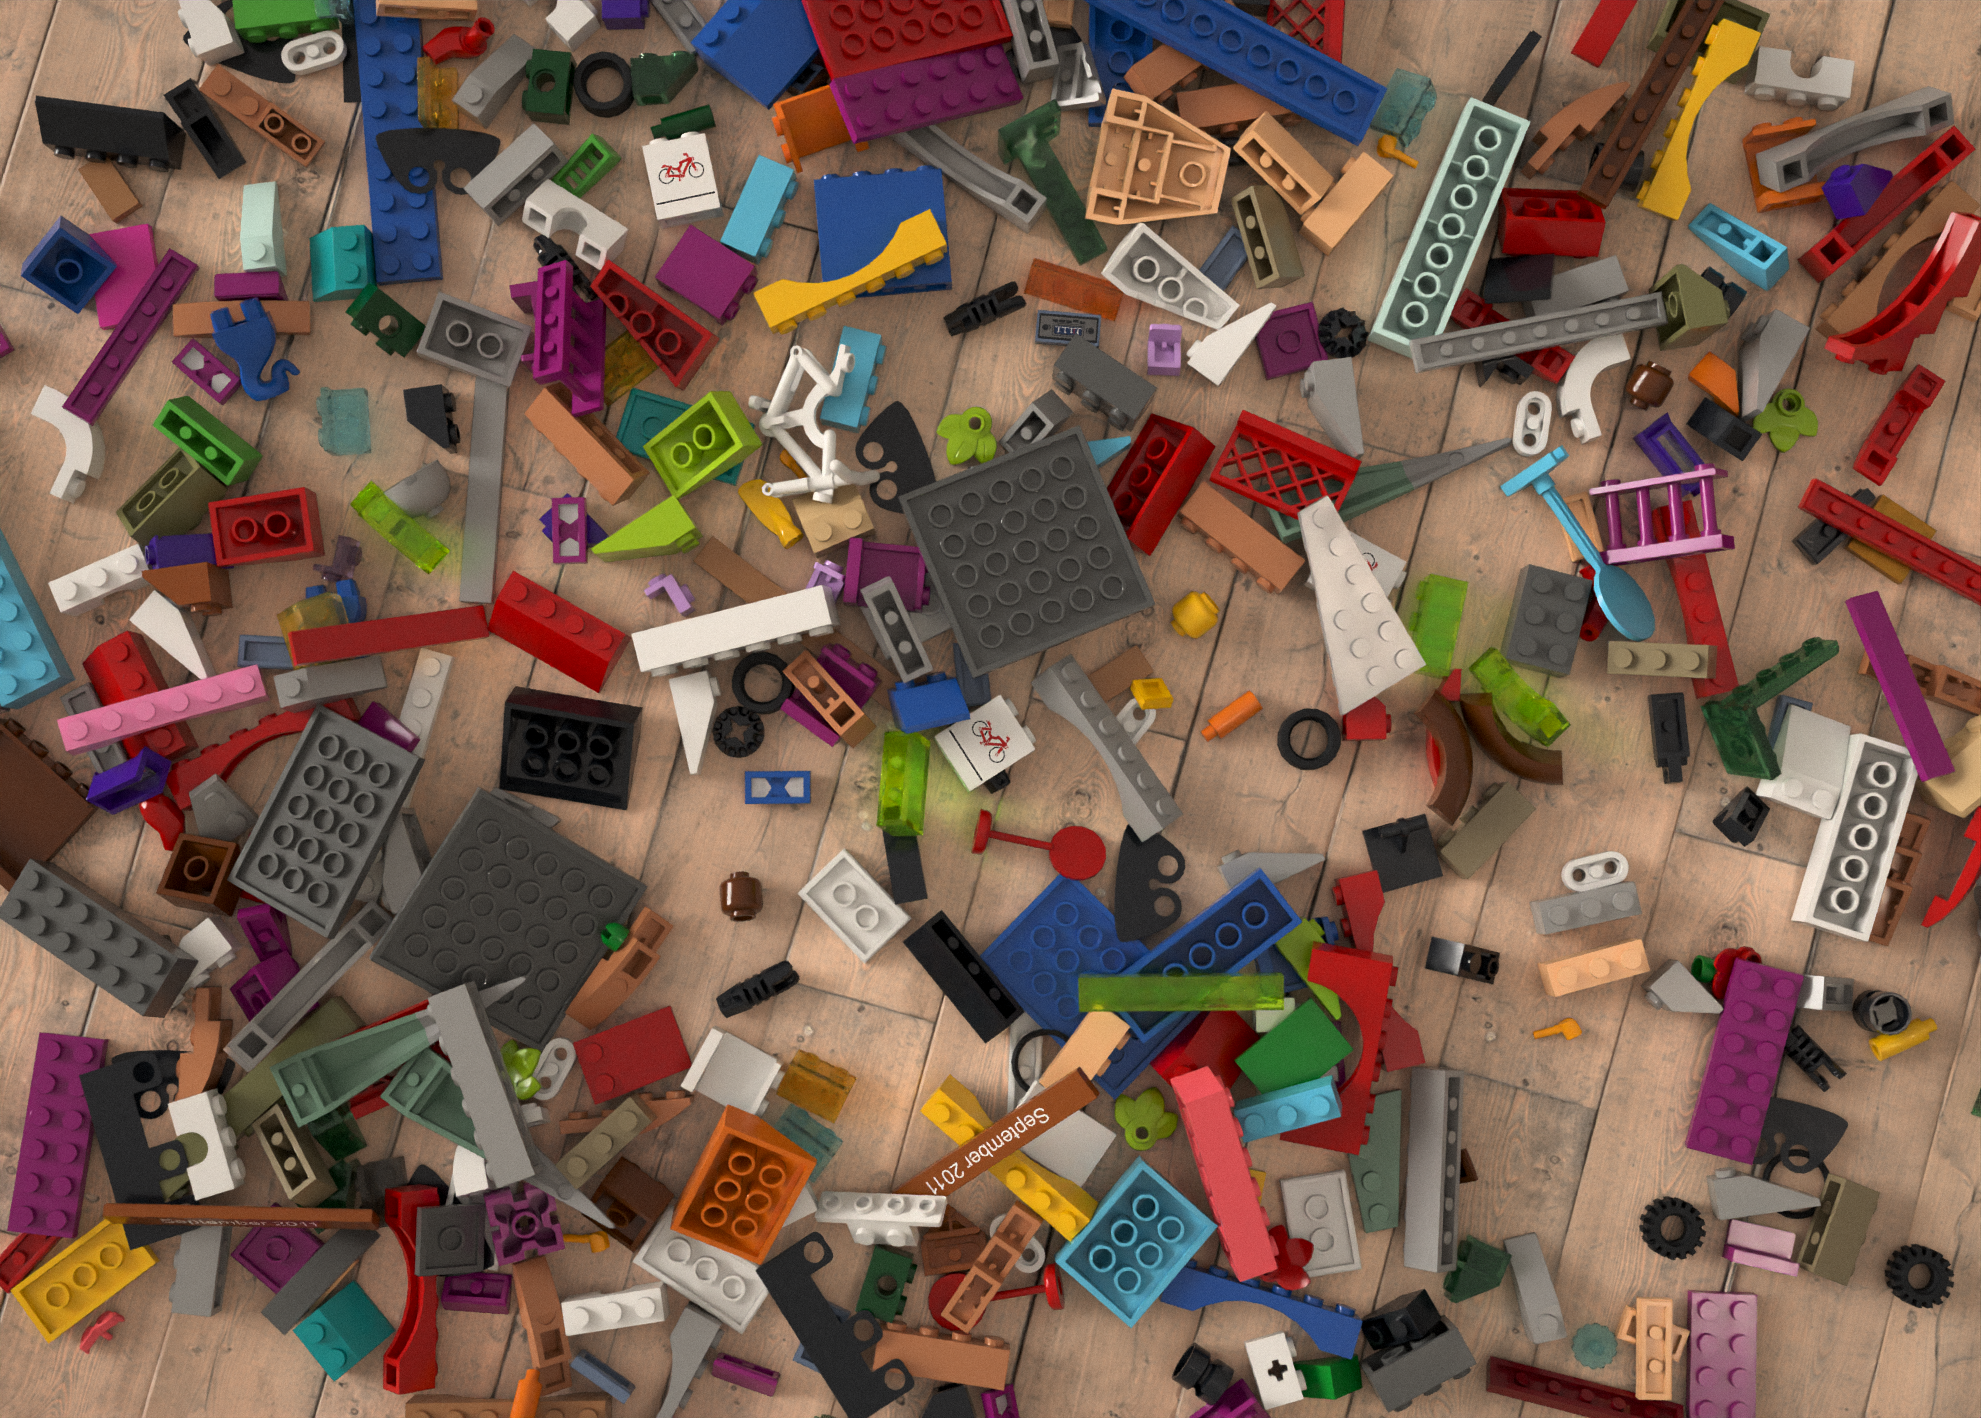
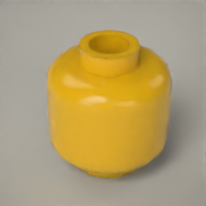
M1191 591L1173 605L1172 615L1175 619L1171 621V624L1180 636L1183 637L1187 634L1191 638L1198 639L1218 623L1217 613L1220 610L1205 591L1201 594Z

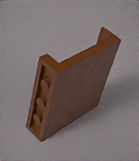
M0 718V885L10 892L30 858L50 862L99 807L86 800L90 787L84 783L78 784L71 777L73 772L65 764L59 761L55 763L47 755L49 750L42 743L34 739L31 741L24 734L26 729L19 722L12 718Z

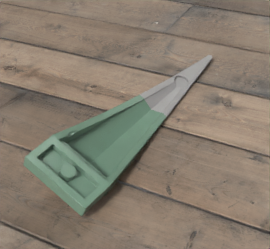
M1504 438L1419 458L1360 467L1338 514L1343 522L1353 519L1510 446L1512 438ZM1302 474L1296 475L1298 481L1311 478L1313 475ZM1289 476L1274 481L1277 488L1292 483ZM1334 479L1323 481L1328 494L1341 491L1344 486L1343 483ZM1269 484L1259 486V492L1271 490ZM1317 484L1302 487L1307 501L1322 497ZM1295 490L1280 494L1283 502L1290 506L1301 503ZM1266 506L1283 544L1302 538L1299 520Z
M522 976L478 991L484 1008H487L527 981L528 976ZM425 1009L307 1049L269 1068L299 1128L337 1109L438 1041L441 1034L437 1023L434 1024L431 1021L428 1010Z
M427 1047L405 1062L380 1097L405 1117L486 1159L484 1151L480 1150L476 1145L474 1139V1131L476 1129L472 1118H468L463 1110L462 1100L464 1097L460 1086L457 1087L452 1080L451 1062L431 1047ZM535 1145L543 1169L523 1180L604 1226L616 1228L615 1224L580 1189L576 1190L555 1164Z

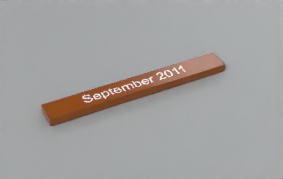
M1079 1066L888 1194L947 1197L1098 1098L1100 1092Z
M106 1203L102 1212V1216L112 1224L379 1230L380 1218L372 1209Z

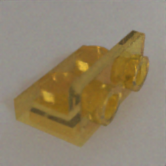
M417 57L418 121L424 128L459 129V110L452 101V98L459 90L458 70L455 67L438 68L431 57Z
M628 330L605 346L604 403L607 407L659 368Z
M799 1049L790 1063L776 1095L835 1123L856 1081V1077L841 1067H835L821 1060L811 1052Z

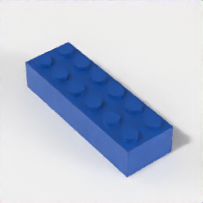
M1259 867L1106 984L1102 991L1144 1044L1301 924L1302 921Z

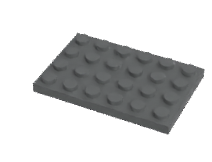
M317 704L227 881L322 936L334 939L409 794L425 759L330 708Z

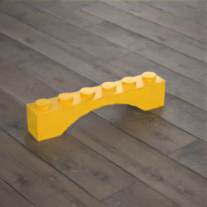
M1727 19L1719 21L1717 25H1711L1704 40V43L1708 44L1703 57L1698 56L1690 72L1694 76L1689 88H1683L1676 106H1679L1680 110L1676 119L1671 118L1664 130L1663 137L1667 138L1662 150L1657 149L1651 159L1649 167L1653 171L1648 181L1643 180L1637 191L1636 198L1640 199L1637 207L1672 221L1679 219L1691 192L1687 174L1686 154L1689 134L1694 119L1712 91L1728 76L1748 64L1760 38V32Z
M929 209L901 222L893 239L884 251L869 265L852 275L821 283H802L781 279L753 294L772 333L779 332L780 335L796 329L798 322L807 318L813 321L824 316L827 313L826 309L836 304L842 307L856 300L855 295L866 290L868 293H872L883 288L886 285L885 281L895 276L897 279L909 276L915 271L914 267L923 263L932 265L944 258L943 254L947 252V243Z
M951 1074L932 1093L920 1110L922 1114L959 1146L993 1124L980 1106L975 1095ZM1020 1150L1015 1151L988 1169L991 1174L1070 1242L1090 1222L1099 1204L1073 1181L1046 1170Z

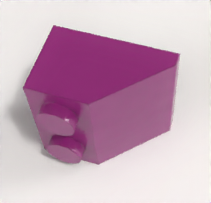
M285 950L253 966L230 988L249 1022L300 971V967ZM317 1001L299 1021L303 1020L304 1018L309 1016L314 1010H316L320 1006L319 1002Z

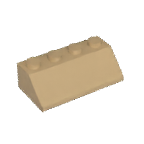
M1981 714L1971 718L1957 734L1943 741L1955 772L1925 782H1921L1919 775H1917L1914 787L1925 804L1965 818L1981 805Z

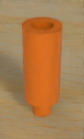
M1249 690L1208 719L1209 726L1200 732L1207 742L1216 736L1222 739L1263 708Z
M528 1369L525 1379L519 1380L510 1418H535L543 1387L538 1382L540 1376L538 1370Z

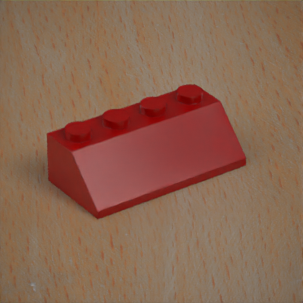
M1153 413L1107 487L1132 549L1148 556L1152 555L1216 447L1195 427Z
M512 571L496 598L488 625V631L597 693L601 692L631 640V637L515 571Z
M127 630L98 645L82 663L103 706L169 689L142 634ZM186 720L121 740L130 759L136 757L145 746L171 762L199 748Z

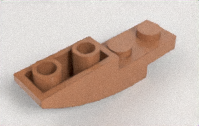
M217 64L199 88L201 93L226 110L239 122L306 168L326 143L219 64Z
M1627 81L1608 85L1594 90L1564 107L1534 136L1532 141L1540 149L1520 172L1529 180L1537 171L1543 175L1555 162V159L1551 156L1558 148L1564 152L1575 138L1582 142L1588 134L1594 137L1607 123L1603 117L1609 111L1615 114L1628 100L1624 94L1631 85Z
M644 907L629 929L624 942L613 952L608 961L603 958L600 960L565 1011V1014L589 1030L603 1022L635 991L661 957L656 952L674 926L651 909Z
M207 986L196 988V994H194L192 999L195 1026L190 1034V1041L194 1047L192 1052L180 1053V1059L176 1065L179 1091L175 1096L174 1102L215 1089L222 1075L228 1056L223 1049L231 1041L233 1026L232 1019H221L222 987Z
M685 1090L666 1091V1097L653 1098L652 1092L637 1093L657 1116L639 1135L647 1133L677 1116L694 1102V1095H685ZM616 1108L602 1109L601 1115L588 1116V1110L568 1112V1117L559 1121L560 1134L591 1132Z
M538 1255L512 1263L522 1327L527 1331L533 1369L540 1372L538 1382L543 1385L540 1396L542 1397L571 1387L573 1385L568 1360L572 1359L569 1340L565 1334L563 1314L545 1255Z

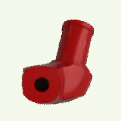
M480 17L472 27L453 26L444 28L422 48L435 66L452 58L473 59L486 51L487 39L493 35L495 27L488 18Z
M1589 565L1579 571L1583 578L1593 580L1590 590L1593 597H1591L1592 601L1585 611L1579 637L1587 642H1592L1599 637L1609 620L1598 603L1594 590L1596 571Z
M163 790V793L139 803V808L145 821L159 832L163 848L173 851L179 834H186L185 814L174 801L164 795Z

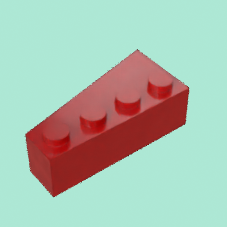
M608 259L590 287L628 329L634 339L645 349L657 366L668 376V379L674 386L684 391L720 338Z

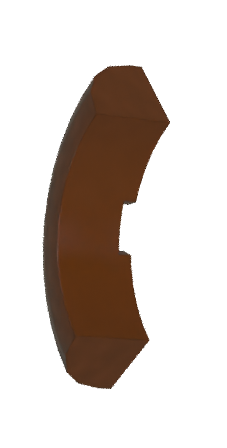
M1434 688L1414 713L1428 728L1436 746H1438L1440 755L1437 784L1426 806L1453 826L1460 816L1470 793L1473 778V753L1470 739L1461 717L1446 697Z
M1492 692L1460 694V709L1467 729L1478 747L1492 762L1512 775L1527 781L1546 785H1563L1562 750L1542 749L1524 741L1520 742L1506 730V726L1497 714Z

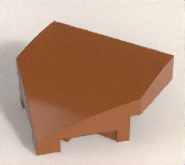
M949 1204L946 1206L942 1225L940 1227H931L920 1242L924 1275L927 1277L968 1271L987 1245L985 1232Z

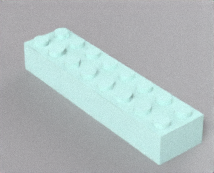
M1470 97L1458 120L1368 336V341L1413 359L1409 344L1411 340L1443 334L1531 121Z

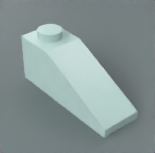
M277 182L244 185L240 232L243 270L245 272L277 271L282 277L287 276Z

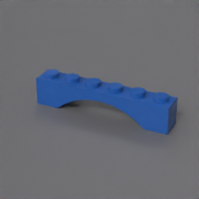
M1192 1258L1158 1296L1160 1302L1190 1311L1224 1301H1247L1262 1304L1282 1312L1298 1323L1310 1335L1319 1350L1351 1360L1363 1322L1355 1314L1356 1309L1340 1303H1337L1335 1308L1324 1305V1299L1311 1294H1305L1304 1298L1292 1295V1290H1286L1278 1284H1273L1272 1288L1260 1285L1261 1280L1255 1277L1240 1282L1238 1278L1228 1275L1229 1270L1216 1265H1210L1209 1269L1196 1266L1198 1261Z

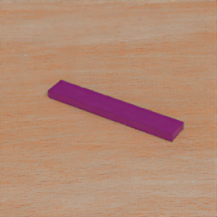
M169 248L63 404L62 408L94 426L173 309V304L177 303L200 269L196 263Z
M1874 591L1846 600V606L1921 782L1955 772L1879 592Z

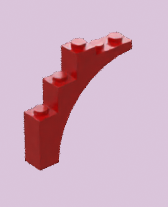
M1951 212L1944 230L1928 259L1897 299L1863 326L1845 334L1829 336L1824 349L1835 353V359L1844 363L1854 364L1855 360L1861 361L1869 365L1867 368L1869 371L1876 374L1887 375V372L1902 371L1914 339L1919 338L1921 334H1935L1947 302L1952 301L1953 297L1968 296L1981 264V217L1970 212Z

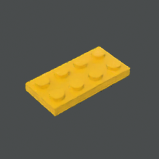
M104 1219L10 1291L49 1344L152 1268L160 1260L149 1245L130 1250L123 1224H112L107 1219Z

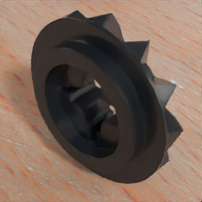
M1343 307L1338 310H1331L1322 318L1318 328V337L1324 350L1331 356L1338 359L1353 358L1365 348L1369 332H1366L1365 320H1361L1356 315V311H1348ZM1341 328L1352 329L1348 339L1346 337L1335 339V336L1338 335Z
M742 706L725 709L716 718L712 730L715 745L724 754L735 758H742L753 754L761 746L764 739V725L757 713L749 711ZM731 720H734L740 727L751 725L743 732L745 744L737 737L726 739L730 735L729 733L733 731Z

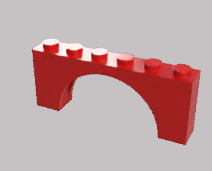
M1313 941L1307 981L1330 989L1347 1003L1360 1025L1363 1037V1050L1354 1072L1337 1088L1342 1103L1341 1117L1280 1133L1279 1140L1359 1155L1361 1145L1367 1146L1370 1126L1364 1125L1366 1113L1373 1114L1376 1094L1370 1093L1372 1082L1379 1081L1381 1063L1376 1062L1377 1050L1384 1051L1387 1031L1381 1030L1383 1018L1390 1019L1393 999L1387 998L1389 986H1396L1399 968L1393 966L1392 955Z

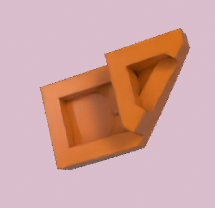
M1709 351L1688 374V380L1713 396L1714 403L1737 417L1739 415L1736 371Z

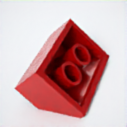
M1503 188L1498 199L1497 237L1501 252L1511 256L1554 254L1571 256L1577 259L1598 257L1606 224L1602 210L1599 206L1577 195L1579 190Z

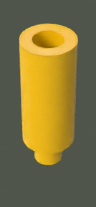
M1916 1018L1911 1020L1906 1030L1899 1034H1880L1869 1039V1046L1874 1056L1879 1061H1883L1929 1040V1033L1937 1030V1025L1932 1018L1925 1021Z

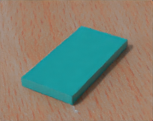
M632 387L616 438L632 455L651 461L643 446L693 405ZM744 460L713 480L736 486Z

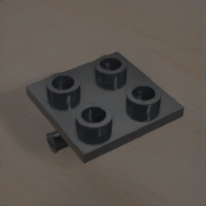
M1425 814L1406 819L1402 817L1397 819L1396 822L1362 831L1372 868L1378 872L1383 893L1443 876Z

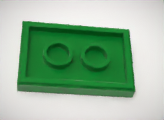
M1309 997L1234 1061L1259 1092L1265 1094L1319 1079L1354 1049L1314 1000Z

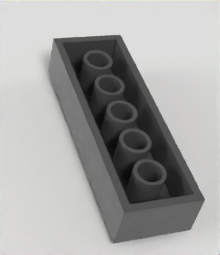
M30 858L0 906V919L142 1016L165 1018L199 962L190 954L52 862Z

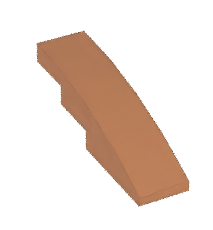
M260 300L265 311H270L277 335H310L309 301ZM243 301L173 304L174 337L213 338L214 328L210 316L211 312L228 307L234 322L244 320L245 316L240 306V303Z
M1865 650L1857 674L1879 682ZM1905 654L1924 699L1975 716L1981 714L1980 680L1945 665H1934L1913 655Z
M1910 811L1906 812L1869 941L1888 946L1913 890L1910 882L1922 856L1919 848L1931 823L1928 817Z
M1016 1200L942 1311L941 1316L968 1334L1044 1219Z

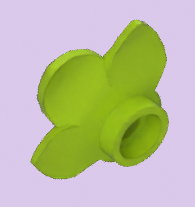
M1787 388L1777 392L1772 398L1771 403L1766 405L1763 412L1754 417L1752 427L1761 433L1769 432V438L1773 446L1781 453H1785L1795 445L1800 434L1808 437L1816 436L1818 420L1815 413L1805 407L1803 396L1798 391ZM1783 400L1791 403L1790 411L1783 408Z
M971 407L963 414H950L940 422L936 433L949 439L946 453L951 465L961 464L972 456L982 464L992 460L995 456L997 441L990 431L992 428V418L984 408ZM973 417H978L981 420V427L979 429L971 427L970 420Z
M510 1040L502 1046L500 1052L517 1098L526 1100L534 1096L542 1087L540 1082L532 1076L538 1065L541 1051L533 1048L519 1050L517 1042Z
M1156 1087L1144 1091L1136 1101L1124 1094H1120L1115 1102V1119L1125 1129L1127 1144L1136 1151L1149 1150L1158 1139L1168 1138L1172 1135L1177 1127L1178 1115L1164 1112V1098ZM1139 1128L1145 1129L1147 1138L1139 1139L1136 1136V1130Z

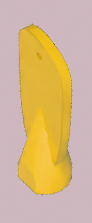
M756 479L741 485L738 489L741 499L758 520L770 532L779 537L780 543L785 549L791 548L803 538V532L793 525L791 516L780 498L763 494L762 487L767 483L766 481Z

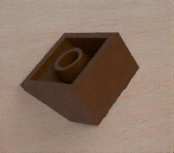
M180 833L156 894L176 907L232 917L243 889L227 881L240 855V845L234 842Z
M622 1156L602 1180L590 1199L615 1224L616 1228H608L583 1213L581 1215L634 1253L675 1194L670 1192L663 1183L655 1181L644 1173L637 1164L629 1162Z

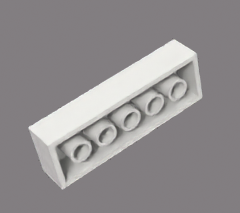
M820 585L632 633V639L640 671L651 672L652 677H661L677 673V666L683 665L684 669H693L709 665L708 658L714 657L715 661H725L740 657V650L746 649L747 653H756L771 649L770 643L776 641L778 645L803 641L801 636L803 634L809 633L810 637L834 633L833 627L841 624L832 588Z
M1862 733L1850 735L1842 790L1831 820L1821 819L1791 921L1853 941H1869L1918 775L1907 748Z

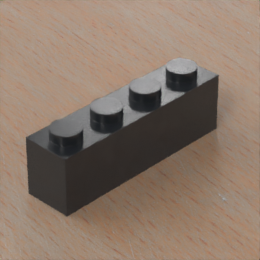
M942 910L903 941L905 946L985 1044L1008 1028L1025 1012Z

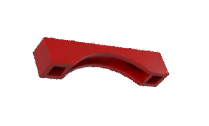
M1952 126L1892 177L1866 215L1843 219L1798 258V262L1817 283H1820L1834 273L1888 223L1976 149L1955 126Z
M1692 500L1683 501L1685 534H1689V539L1701 537ZM1665 505L1651 511L1653 531L1658 543L1669 542V536H1672L1669 505ZM1699 554L1665 559L1679 597L1687 644L1717 646L1716 679L1691 678L1696 699L1740 689L1706 555Z
M352 697L324 705L356 723L362 717ZM316 707L296 713L286 711L278 716L276 713L267 715L258 721L259 726L249 731L247 728L234 732L229 736L230 741L220 746L218 743L207 746L200 751L201 756L190 761L187 758L171 766L172 771L168 773L166 783L179 809L192 811L189 792L214 774H217L227 783L237 766L264 744L283 736L303 733Z
M1377 870L1334 879L1336 886L1332 887V895L1335 905H1341L1344 918L1339 919L1343 937H1349L1351 948L1373 952L1374 933L1378 917L1385 904ZM1392 1007L1390 1019L1383 1018L1381 1030L1387 1031L1384 1051L1377 1050L1376 1062H1380L1382 1070L1386 1072L1426 1063L1418 1031L1404 1021Z
M423 1184L385 1188V1223L393 1231L402 1248L408 1277L407 1301L403 1318L392 1343L383 1355V1389L398 1395L434 1389L435 1377L438 1374V1364L436 1361V1343L438 1341L436 1310L439 1306V1299L436 1293V1277L438 1275L421 1277L415 1275L417 1207L439 1206L440 1199L437 1194V1188Z

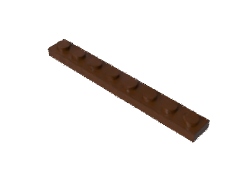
M1686 0L1577 195L1604 210L1609 206L1725 0Z

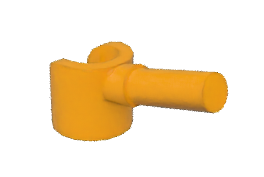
M1385 134L1382 138H1379L1377 154L1380 157L1395 158L1414 169L1417 167L1419 161L1395 149L1396 137Z
M784 448L780 454L781 463L791 469L799 479L807 478L800 466L796 464L795 459Z
M1565 1018L1558 1025L1533 1031L1534 1039H1539L1562 1032L1566 1040H1571L1581 1035L1582 1030L1575 1019Z
M604 1231L584 1235L563 1234L564 1242L590 1243L592 1253L601 1252L610 1247L608 1234Z

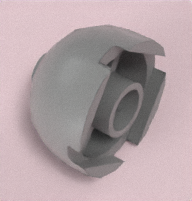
M437 459L383 493L396 512L410 518L425 515L428 520L444 510L441 504L449 496L451 489L450 479L443 465Z

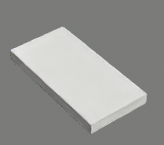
M670 1204L633 1262L740 1334H743L769 1294V1291L755 1271L762 1265L671 1230L674 1206Z

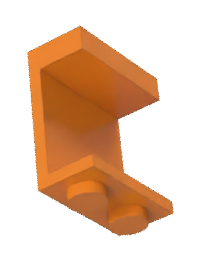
M829 85L773 104L777 114L776 117L771 118L778 137L784 135L786 143L782 144L781 148L786 163L793 162L797 174L803 172L799 158L852 140ZM867 141L854 144L857 152L869 149Z
M1795 117L1784 121L1782 125L1772 126L1770 122L1758 124L1752 127V131L1742 139L1757 213L1817 203L1826 197L1822 187L1827 181L1818 182L1816 174L1809 182L1781 193L1761 185L1756 160L1757 153L1808 134L1817 125L1816 119L1803 121V117Z

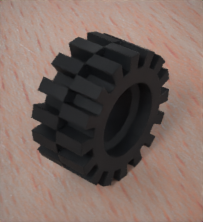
M1665 1196L1663 1200L1658 1198L1653 1200L1654 1205L1648 1204L1644 1208L1647 1210L1646 1215L1641 1214L1640 1217L1643 1225H1639V1230L1644 1234V1236H1641L1643 1241L1648 1244L1652 1251L1671 1260H1676V1258L1686 1259V1254L1688 1253L1693 1256L1696 1253L1694 1248L1696 1246L1701 1248L1703 1244L1700 1241V1237H1705L1706 1231L1702 1229V1226L1705 1225L1704 1219L1699 1217L1701 1213L1693 1208V1205L1676 1197ZM1672 1215L1680 1217L1684 1224L1683 1234L1676 1240H1666L1661 1233L1663 1220Z
M1911 1244L1912 1247L1902 1246V1252L1895 1250L1892 1253L1895 1257L1894 1261L1888 1259L1886 1265L1891 1266L1890 1271L1885 1270V1276L1890 1278V1281L1886 1283L1889 1288L1893 1289L1892 1293L1896 1297L1917 1308H1922L1923 1306L1928 1309L1933 1308L1932 1303L1936 1305L1942 1304L1943 1301L1940 1299L1942 1296L1946 1298L1950 1296L1951 1293L1947 1292L1946 1289L1947 1286L1951 1288L1954 1286V1282L1949 1280V1277L1954 1276V1272L1947 1268L1951 1264L1948 1260L1942 1258V1254L1918 1244ZM1916 1264H1925L1930 1270V1280L1923 1288H1913L1908 1280L1909 1271Z

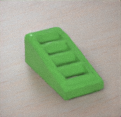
M592 133L551 181L576 197L581 198L613 169L622 158L601 136ZM599 150L604 157L600 159L594 152ZM588 158L595 165L593 169L585 162ZM578 167L587 175L584 179L575 171ZM568 176L578 184L575 189L565 180Z

